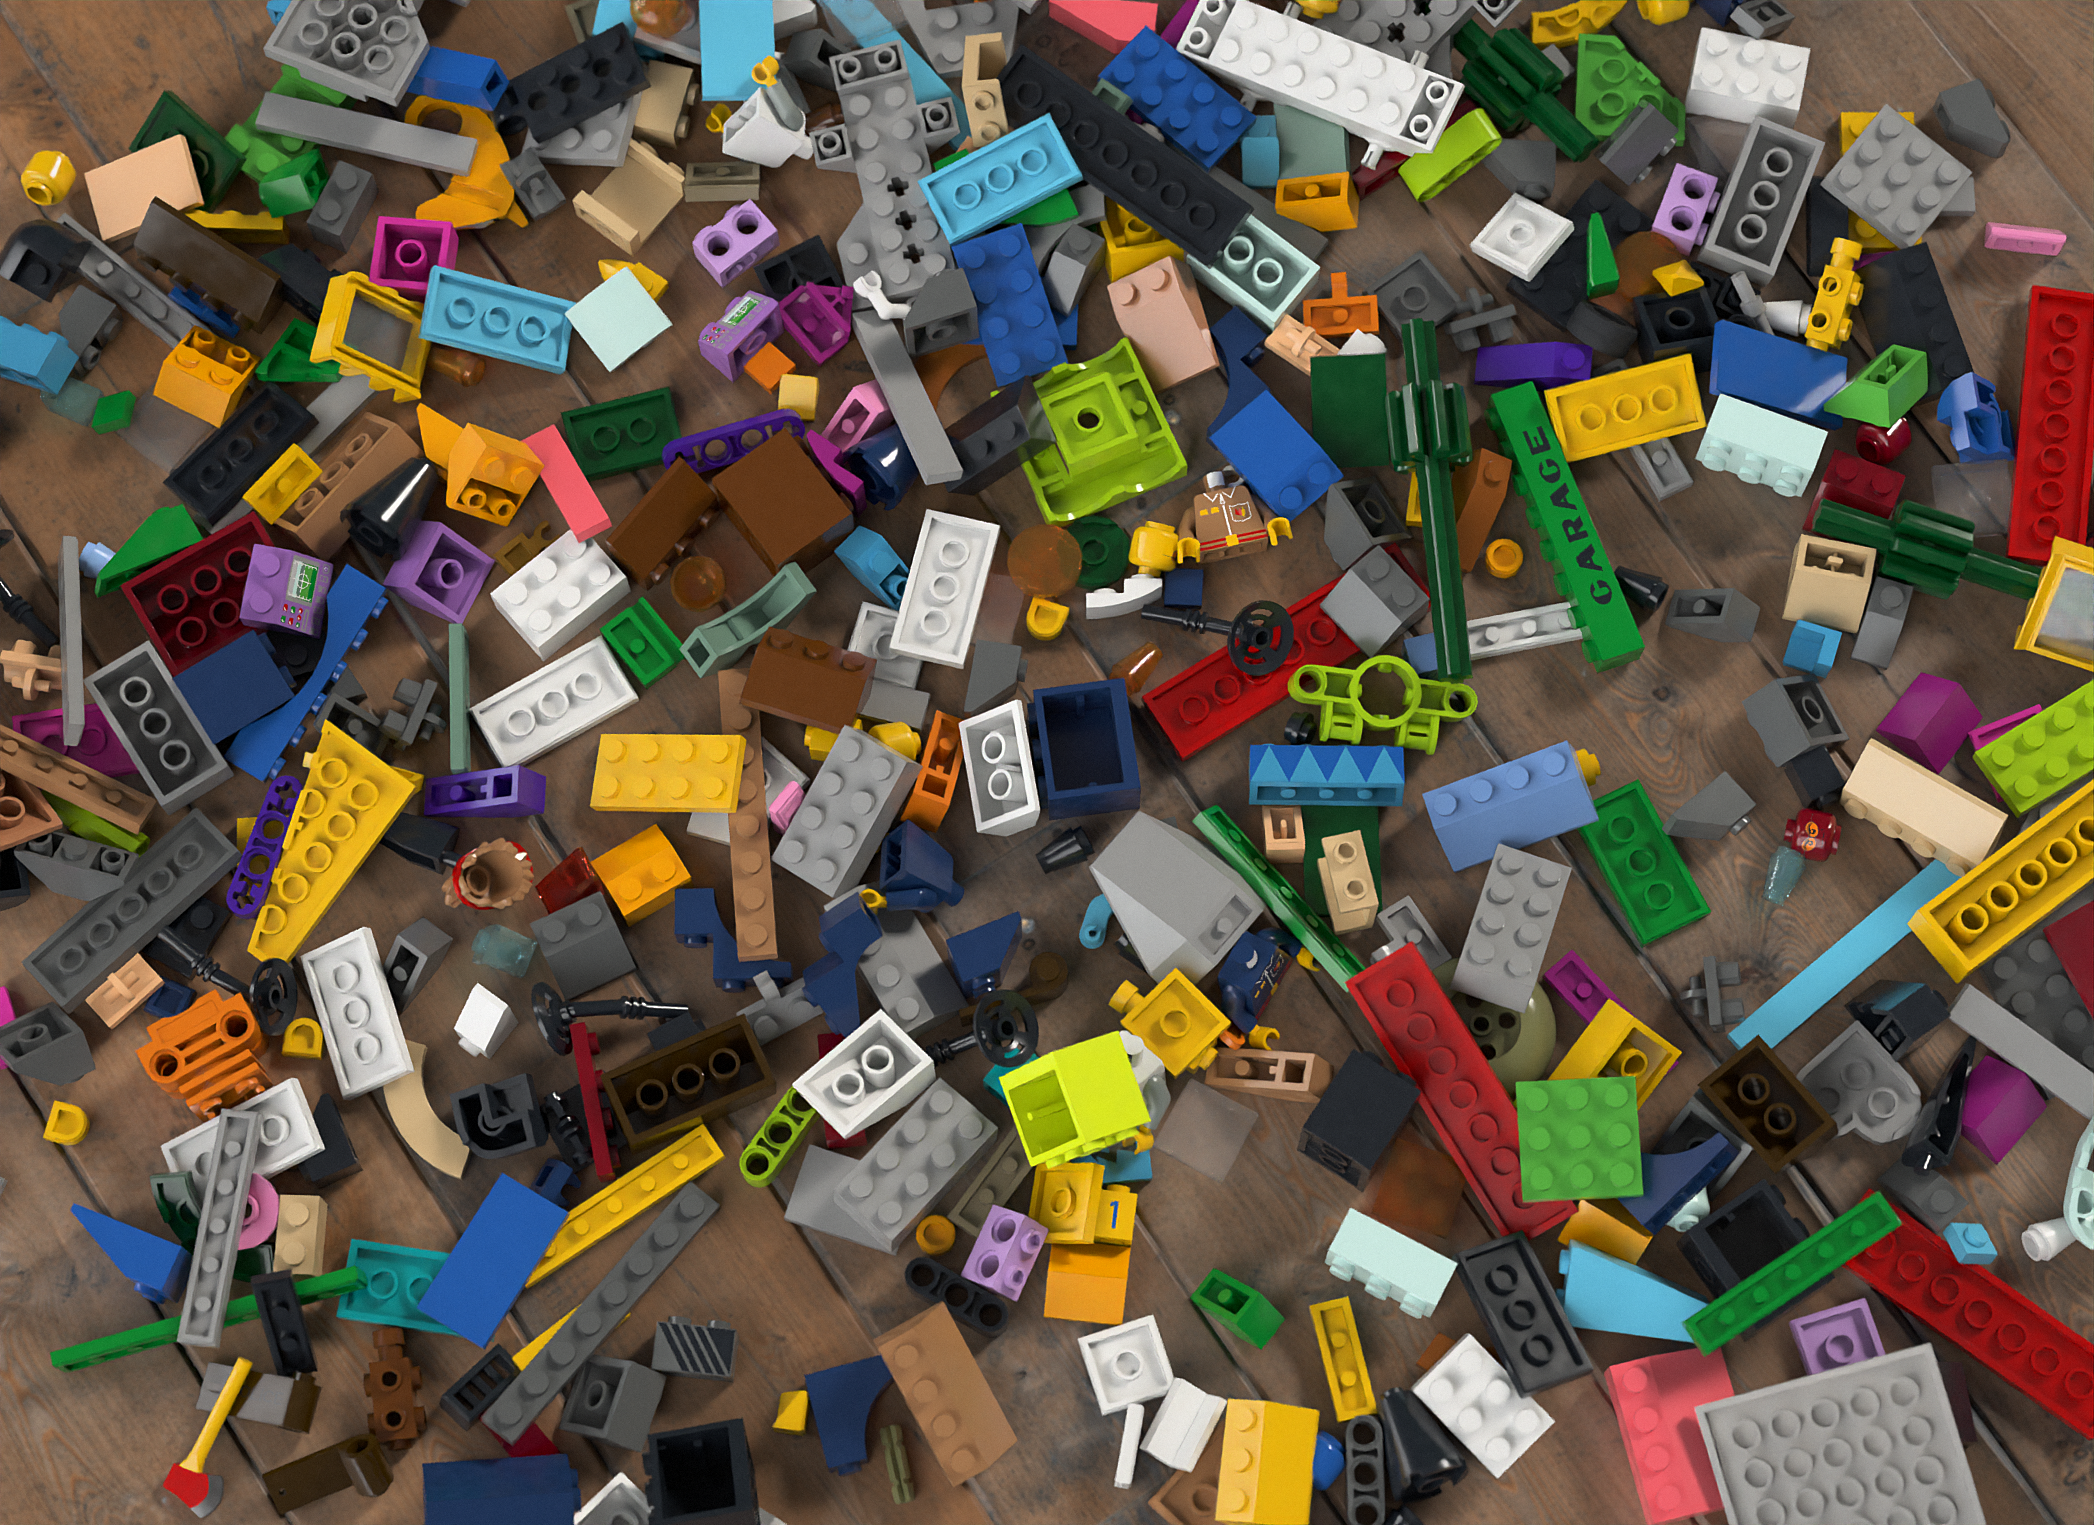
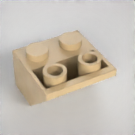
M1801 534L1793 552L1782 619L1795 622L1803 620L1826 628L1857 634L1871 585L1877 549Z

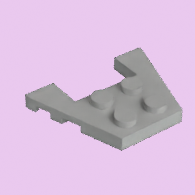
M895 0L904 21L915 35L917 43L929 65L940 79L963 76L965 36L1002 32L1007 62L1012 57L1020 7L1010 0H990L925 10L923 0Z

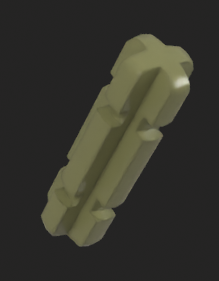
M896 1424L881 1428L880 1434L883 1446L886 1445L884 1454L890 1483L894 1484V1487H891L894 1502L896 1504L909 1503L915 1500L913 1484L909 1483L911 1473L906 1449L901 1444L904 1441L900 1425Z

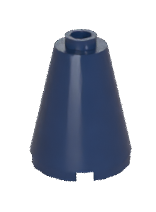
M897 423L849 447L842 455L843 463L848 461L851 468L849 472L864 482L866 499L874 505L881 501L886 504L884 510L887 511L894 509L901 502L920 474Z

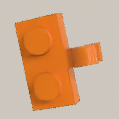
M1346 272L1331 273L1332 298L1303 300L1304 326L1312 327L1316 330V334L1324 339L1351 337L1357 329L1364 334L1379 335L1377 295L1348 297Z

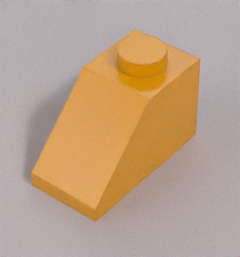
M1349 172L1277 180L1275 210L1279 215L1320 232L1357 228L1359 197Z
M420 403L416 410L426 459L436 466L439 481L447 485L449 453L464 429Z

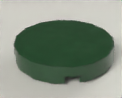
M1097 515L1081 517L1074 521V524L1070 525L1067 529L1065 528L1060 534L1056 547L1058 567L1064 577L1076 587L1087 590L1108 588L1119 582L1128 570L1130 563L1128 559L1130 541L1126 533L1111 519Z

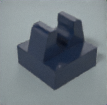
M548 1158L529 1189L554 1204L567 1207L570 1201L561 1195L563 1185L569 1184L579 1189L581 1181L572 1172L573 1169L562 1161Z

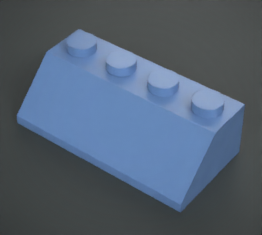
M1568 741L1422 794L1435 833L1455 873L1492 860L1498 843L1519 850L1599 821L1576 751Z

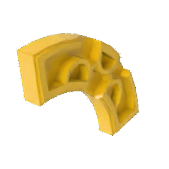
M1580 0L1577 3H1572L1557 10L1532 12L1530 17V41L1541 51L1551 44H1554L1557 49L1577 43L1579 34L1595 35L1609 25L1622 11L1628 0Z

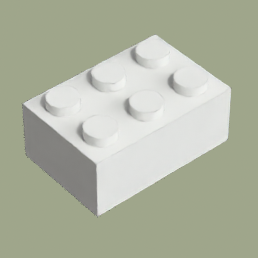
M1702 27L1695 49L1685 100L1686 112L1750 125L1757 115L1793 130L1800 108L1810 49L1764 39L1756 40L1754 37Z
M570 529L490 594L499 612L544 662L631 590L626 576L591 537L578 543Z
M1468 1333L1410 1388L1496 1478H1499L1555 1422L1531 1396L1520 1399L1508 1373Z

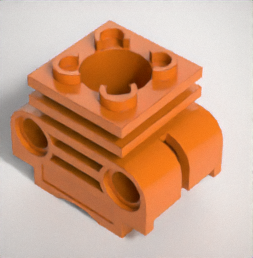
M214 989L198 998L183 1013L162 1018L146 1027L152 1042L135 1050L150 1078L168 1096L174 1099H186L185 1102L188 1108L203 1123L219 1116L222 1108L231 1109L243 1101H248L265 1092V1089L273 1085L270 1078L265 1074L266 1071L263 1065L258 1061L269 1047V1037L261 1032L257 1020L250 1010V1006L241 993L224 1001L219 992Z

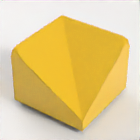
M800 1390L781 1394L777 1420L772 1427L774 1432L799 1436L806 1434L811 1401L807 1391Z

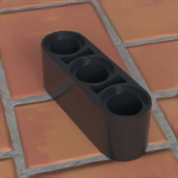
M1812 176L1806 191V273L1808 277H1822L1825 266H1830L1833 257L1830 250L1834 238L1849 240L1848 207L1820 185L1826 176Z
M917 1257L907 1265L905 1281L909 1292L931 1306L943 1301L953 1319L982 1336L996 1338L1007 1330L1009 1324L1008 1309L1005 1303L996 1296L930 1258ZM919 1269H928L934 1274L933 1281L925 1287L917 1286L912 1281L913 1274ZM956 1288H960L968 1294L967 1301L958 1307L951 1306L946 1301L947 1294ZM988 1308H994L1001 1312L1002 1319L998 1325L988 1327L980 1321L981 1313Z

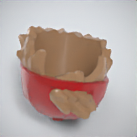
M499 838L490 844L482 842L479 848L470 851L458 859L451 876L443 884L442 892H446L444 897L445 905L456 908L462 903L475 910H489L494 908L504 909L505 906H512L514 901L523 900L533 887L532 881L534 879L532 862L526 850L520 844L513 841H505L504 838Z

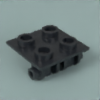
M580 1083L561 1094L554 1091L545 1096V1103L539 1106L540 1112L547 1114L549 1134L566 1164L576 1174L595 1163ZM604 1092L601 1093L603 1107L610 1106L615 1128L608 1131L610 1145L617 1144L618 1149L627 1145L618 1125L608 1096Z

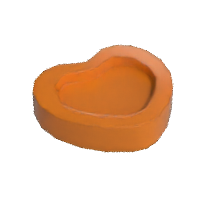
M1229 1020L1231 1026L1219 1036V1039L1228 1047L1237 1050L1244 1044V1036L1246 1034Z

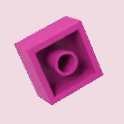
M379 216L369 281L378 286L395 289L399 293L398 296L408 301L425 304L430 269L433 265L451 270L455 269L459 238L452 222Z

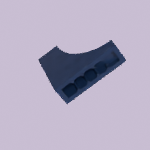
M1720 1132L1702 1145L1682 1153L1653 1155L1640 1152L1643 1197L1617 1199L1655 1236L1740 1153Z
M881 1355L804 1375L829 1472L838 1471L839 1477L862 1471V1464L869 1463L866 1446L869 1420L882 1394L895 1382Z

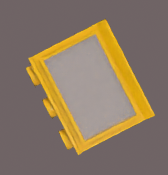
M349 271L345 275L330 278L309 361L319 363L333 359L341 363L338 372L344 376L351 377L364 374L370 377L368 387L373 390L395 389L393 401L397 403L420 399V386L432 342L419 338L424 304L408 301L398 296L399 293L395 289L378 286L370 282L367 275L360 272Z
M2057 536L2054 537L2049 562L2041 570L2037 591L2034 598H2030L2026 608L2024 623L2022 626L2018 625L2016 630L2014 649L2028 650L2094 672V548Z

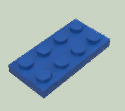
M1147 25L1098 75L1097 82L1103 78L1133 100L1129 108L1145 122L1159 129L1164 138L1206 173H1209L1256 122L1257 117Z
M1020 223L952 246L958 268H963L977 305L979 331L998 388L1011 385L1025 375H1029L1032 378L1047 373L1052 367L1064 362L1069 364L1023 224Z

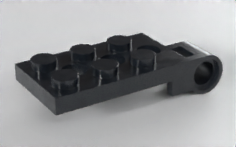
M621 22L510 79L494 111L488 110L495 131L499 135H515L529 126L533 139L538 144H541L652 86L629 29ZM612 64V70L607 76L597 77L598 71L603 65ZM580 80L577 91L572 94H565L566 87L570 82ZM548 97L547 104L543 109L533 110V106L539 98Z

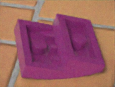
M810 429L806 437L812 463L815 466L820 463L832 479L829 485L836 494L843 492L854 507V511L851 513L859 518L867 508L864 482L844 469L842 450Z

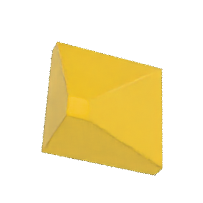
M1685 259L1655 269L1652 273L1671 297L1704 285V281Z

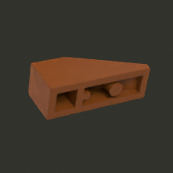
M1484 448L1472 451V462L1466 467L1456 466V472L1452 476L1461 571L1464 573L1472 571L1506 496L1512 460Z

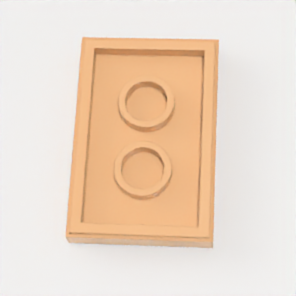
M180 134L84 173L102 241L106 243L114 242L138 232L149 205L155 196L182 213L204 205L186 137Z

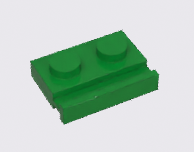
M642 596L638 599L639 602L631 608H626L599 630L644 687L648 689L676 668V665L683 659L686 660V658L680 651L683 644Z

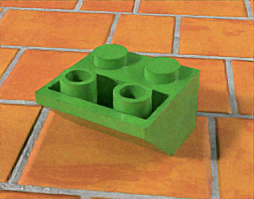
M1894 344L1862 367L1824 404V411L1838 414L1844 418H1853L1872 423L1878 427L1891 428L1928 391L1926 352Z

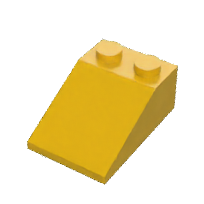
M1106 196L1107 221H1100L1096 225L1098 236L1105 239V267L1111 284L1168 256L1184 262V251Z

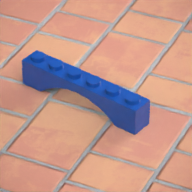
M346 564L326 596L329 614L327 638L321 659L311 678L300 692L282 708L244 726L223 758L264 784L269 777L276 780L287 762L282 756L289 745L294 748L297 747L307 731V728L302 726L310 713L315 716L319 713L327 698L323 694L325 688L330 681L337 683L348 667V664L343 660L351 648L356 652L359 650L369 633L364 630L366 624L371 617L378 619L387 606L389 600L384 598L387 593L384 586Z

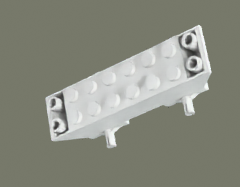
M1247 0L1199 1L1176 48L1181 55L1219 77L1223 83L1238 88L1244 94L1240 104L1250 112H1252L1257 100L1271 101L1284 107L1289 105L1343 126L1348 132L1365 138L1370 146L1361 164L1375 170L1384 150L1398 151L1410 157H1413L1414 153H1433L1465 87L1462 83L1423 69L1430 57L1418 50H1415L1411 62L1408 63L1301 22L1297 18L1303 8L1296 3L1293 4V2H1288L1284 14H1280Z

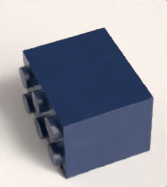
M252 630L172 678L213 745L295 696L291 689L297 686V683L285 665L279 669L276 666L271 655L277 651L265 632L258 636L255 630Z
M1125 678L1033 690V702L1027 703V719L1030 737L1037 736L1038 738L1032 740L1035 773H1043V776H1037V789L1040 810L1048 809L1049 821L1139 809L1141 785Z

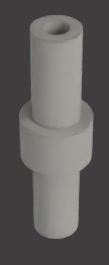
M1741 271L1734 274L1731 280L1742 301L1740 307L1743 314L1754 320L1758 331L1774 335L1764 314L1766 307L1760 295H1755L1745 272Z

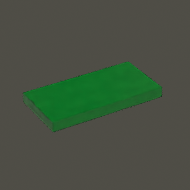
M1639 779L1593 800L1599 821L1577 828L1641 948L1711 914L1709 906L1670 835H1667L1662 830L1664 824Z

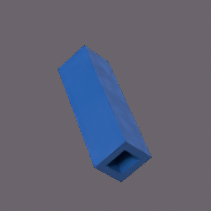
M429 46L430 50L406 92L494 111L509 84V80L495 59Z

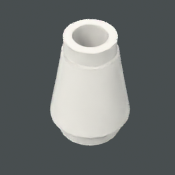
M1803 300L1764 303L1766 307L1764 314L1772 329L1797 337L1799 333H1806L1812 305L1803 304Z
M2065 1217L2031 1224L2028 1230L2022 1233L2023 1246L2027 1254L2034 1261L2041 1259L2049 1261L2077 1240L2070 1231Z

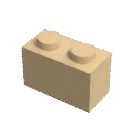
M650 60L647 76L652 87L644 90L642 93L633 127L634 139L677 149L680 137L685 138L688 133L690 117L687 116L689 106L695 105L697 102L699 84L695 83L693 69Z
M280 1195L273 1272L291 1269L294 1281H302L322 1275L328 1204L320 1196Z

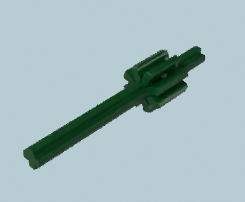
M1432 0L1428 3L1424 1L1419 6L1421 9L1419 15L1421 13L1426 16L1430 14L1432 10L1429 8V4ZM1470 19L1453 36V47L1467 60L1461 71L1464 76L1460 79L1459 83L1464 84L1463 90L1505 131L1510 132L1514 129L1520 131L1526 128L1531 121L1574 163L1578 161L1582 163L1590 156L1591 151L1598 146L1599 139L1556 99L1562 88L1559 83L1563 81L1564 73L1517 28H1510L1509 30L1503 28L1495 32L1492 39L1474 20Z
M1423 318L1410 319L1408 324H1401L1407 384L1402 385V391H1391L1385 397L1391 462L1394 465L1395 472L1401 475L1415 472V477H1417L1439 682L1450 681L1451 684L1464 683V679L1473 678L1451 473L1456 472V466L1466 467L1473 460L1467 401L1463 386L1454 382L1443 386V381L1440 379L1434 321H1423Z
M1823 498L1820 500L1818 510L1813 517L1811 531L1854 545L1877 549L1876 564L1878 566L1876 575L1878 577L1912 586L1913 590L1940 599H1947L1950 595L1954 594L1959 585V579L2027 601L2030 598H2034L2038 588L2042 569L1973 547L1975 524L1972 520L1907 499L1897 505L1892 514V520ZM2062 576L2049 608L2094 622V586Z

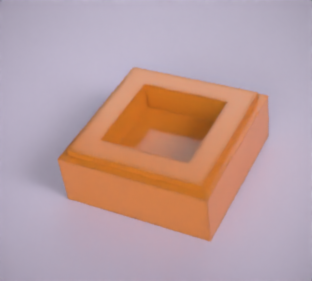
M768 341L743 368L752 379L769 394H772L780 386L781 374H792L796 370V364Z

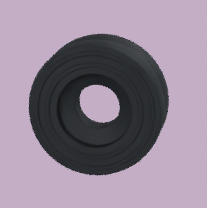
M1587 300L1580 301L1567 323V329L1579 340L1608 356L1623 359L1627 355L1638 335V330L1623 317L1599 304Z

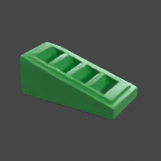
M1599 212L1591 214L1587 228L1588 299H1595L1615 294L1620 281V275Z

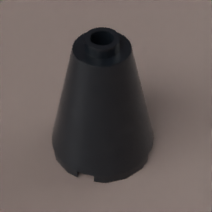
M411 457L348 503L340 512L341 522L343 523L347 518L351 525L348 533L362 547L374 555L382 558L387 553L393 555L390 561L396 562L405 555L439 483L436 466L426 458L420 457L418 459Z
M1394 1387L1385 1391L1380 1396L1381 1401L1376 1405L1377 1416L1382 1429L1384 1453L1395 1501L1398 1502L1401 1498L1402 1503L1411 1504L1427 1500L1443 1493L1440 1486L1451 1480L1453 1486H1455L1468 1475L1469 1467L1466 1460L1411 1390Z

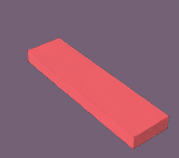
M554 424L521 440V442L528 445L544 464V468L539 475L578 543L612 527L608 515Z

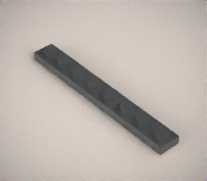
M689 1181L482 1416V1422L511 1446H514L719 1211L720 1205Z

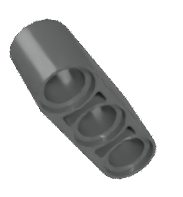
M1359 1415L1350 1421L1344 1434V1448L1346 1450L1344 1453L1346 1460V1519L1348 1525H1361L1355 1519V1510L1360 1506H1369L1374 1510L1377 1517L1373 1525H1381L1385 1516L1382 1429L1379 1422L1372 1416ZM1363 1425L1370 1428L1374 1435L1373 1442L1368 1445L1358 1444L1352 1436V1430L1355 1427ZM1362 1465L1370 1467L1375 1474V1481L1371 1485H1360L1354 1479V1469Z

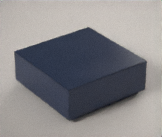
M1175 568L1173 571L1166 572L1164 608L1202 609L1203 570Z
M160 975L165 984L149 997L143 1010L160 1019L176 1016L191 1007L197 991Z

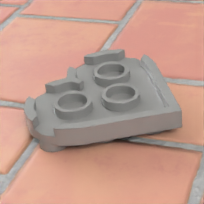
M1858 1020L1803 1067L1796 1076L1837 1123L1839 1133L1832 1139L1841 1138L1853 1131L1864 1140L1870 1141L1874 1145L1882 1146L1907 1136L1912 1131L1920 1115L1922 1107L1920 1102L1921 1093L1913 1078L1898 1062L1894 1061L1886 1049Z

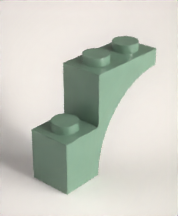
M796 562L786 564L771 581L745 602L728 613L696 627L681 646L680 651L700 679L716 674L719 670L731 669L749 646L760 643L769 626L786 630L817 591Z

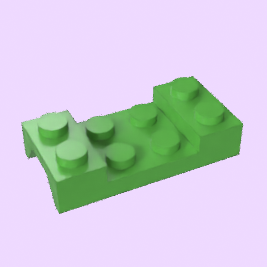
M287 64L281 67L283 75L270 90L271 93L350 110L358 101L355 97L301 77L299 69ZM262 102L242 127L236 123L225 137L231 145L247 158L240 171L258 184H260L269 171L323 145L258 130L255 123Z

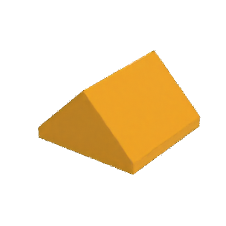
M1617 1198L1580 1200L1577 1205L1579 1211L1570 1217L1557 1241L1568 1247L1569 1239L1579 1240L1636 1265L1652 1239L1653 1234Z
M1052 1243L1047 1275L1044 1317L1115 1326L1121 1325L1123 1323L1131 1247L1099 1243Z

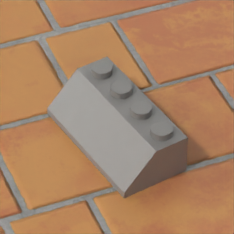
M880 881L857 886L824 905V910L827 912L855 892L860 894L866 889H872L880 896H886V894L879 890ZM887 907L879 908L876 916L880 921L883 936L863 952L856 968L880 1009L912 1040H915L959 1014V1009L969 1007L912 909L888 911Z

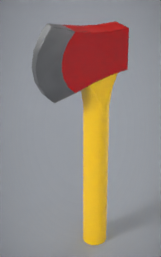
M238 1357L192 1451L181 1464L173 1463L162 1485L163 1488L181 1499L200 1518L213 1512L223 1498V1476L204 1473L203 1467L207 1455L253 1365L252 1362L242 1357Z

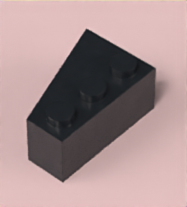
M1880 979L1844 1005L1854 1020H1858L1886 1049L1894 1061L1898 1063L1928 1042L1951 1016L1947 1011L1949 1009L1948 1003L1942 994L1937 990L1932 991L1926 983Z

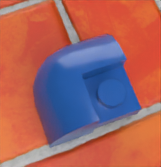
M1973 372L1955 379L1944 390L1937 406V421L1953 428L1950 431V439L1954 448L1959 453L1960 464L1986 466L2014 460L2015 439L2009 411L2001 412L1996 398L1992 394L1996 392V386Z

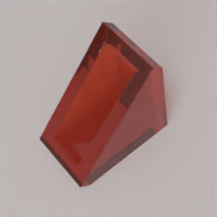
M583 847L576 848L534 886L549 915L601 891L602 895L605 894Z

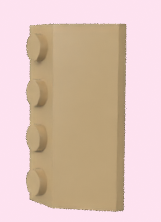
M1873 738L1867 743L1843 788L1839 802L1853 817L1867 819L1877 825L1878 829L1886 836L1902 839L1909 843L1918 854L1927 858L1933 857L1944 863L1950 872L1959 877L1966 875L1991 855L1999 841L2008 817L2004 812Z

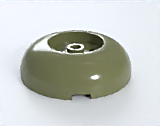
M1460 957L1453 958L1435 968L1432 972L1479 1048L1491 1046L1494 1049L1495 1057L1492 1060H1488V1063L1512 1101H1515L1516 1082L1540 1081L1551 1062L1556 1044V1021L1551 1003L1542 987L1536 981L1525 1013L1481 999L1482 1004L1479 1007L1471 1008L1465 1002L1468 994L1450 989ZM1501 1015H1511L1515 1019V1025L1510 1029L1503 1028L1499 1023V1017ZM1483 1022L1487 1025L1486 1031H1477L1474 1028V1024Z

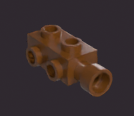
M388 1328L373 1331V1348L378 1349L379 1361L369 1363V1373L363 1375L365 1395L367 1398L372 1397L374 1413H368L367 1415L369 1433L376 1436L380 1445L388 1444V1451L411 1449L412 1441L421 1440L420 1430L427 1429L425 1407L417 1406L416 1391L423 1390L420 1366L413 1367L412 1360L409 1357L403 1358L402 1346L405 1345L404 1328ZM388 1373H395L397 1375V1382L392 1387L384 1385V1377ZM394 1412L400 1413L402 1418L400 1424L396 1427L389 1426V1415Z

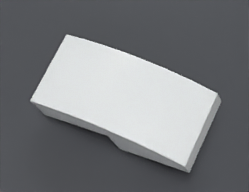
M1136 574L1131 579H1124V593H1116V590L1108 588L1097 589L1094 593H1086V619L1115 617L1143 608L1144 604H1152L1161 598L1162 578H1154L1150 574Z

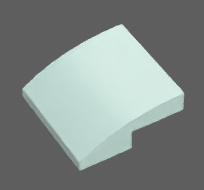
M628 267L623 268L565 313V316L609 372H614L641 348H646L673 325Z

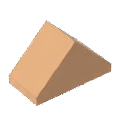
M1262 805L1264 857L1271 864L1303 863L1305 837L1301 806Z

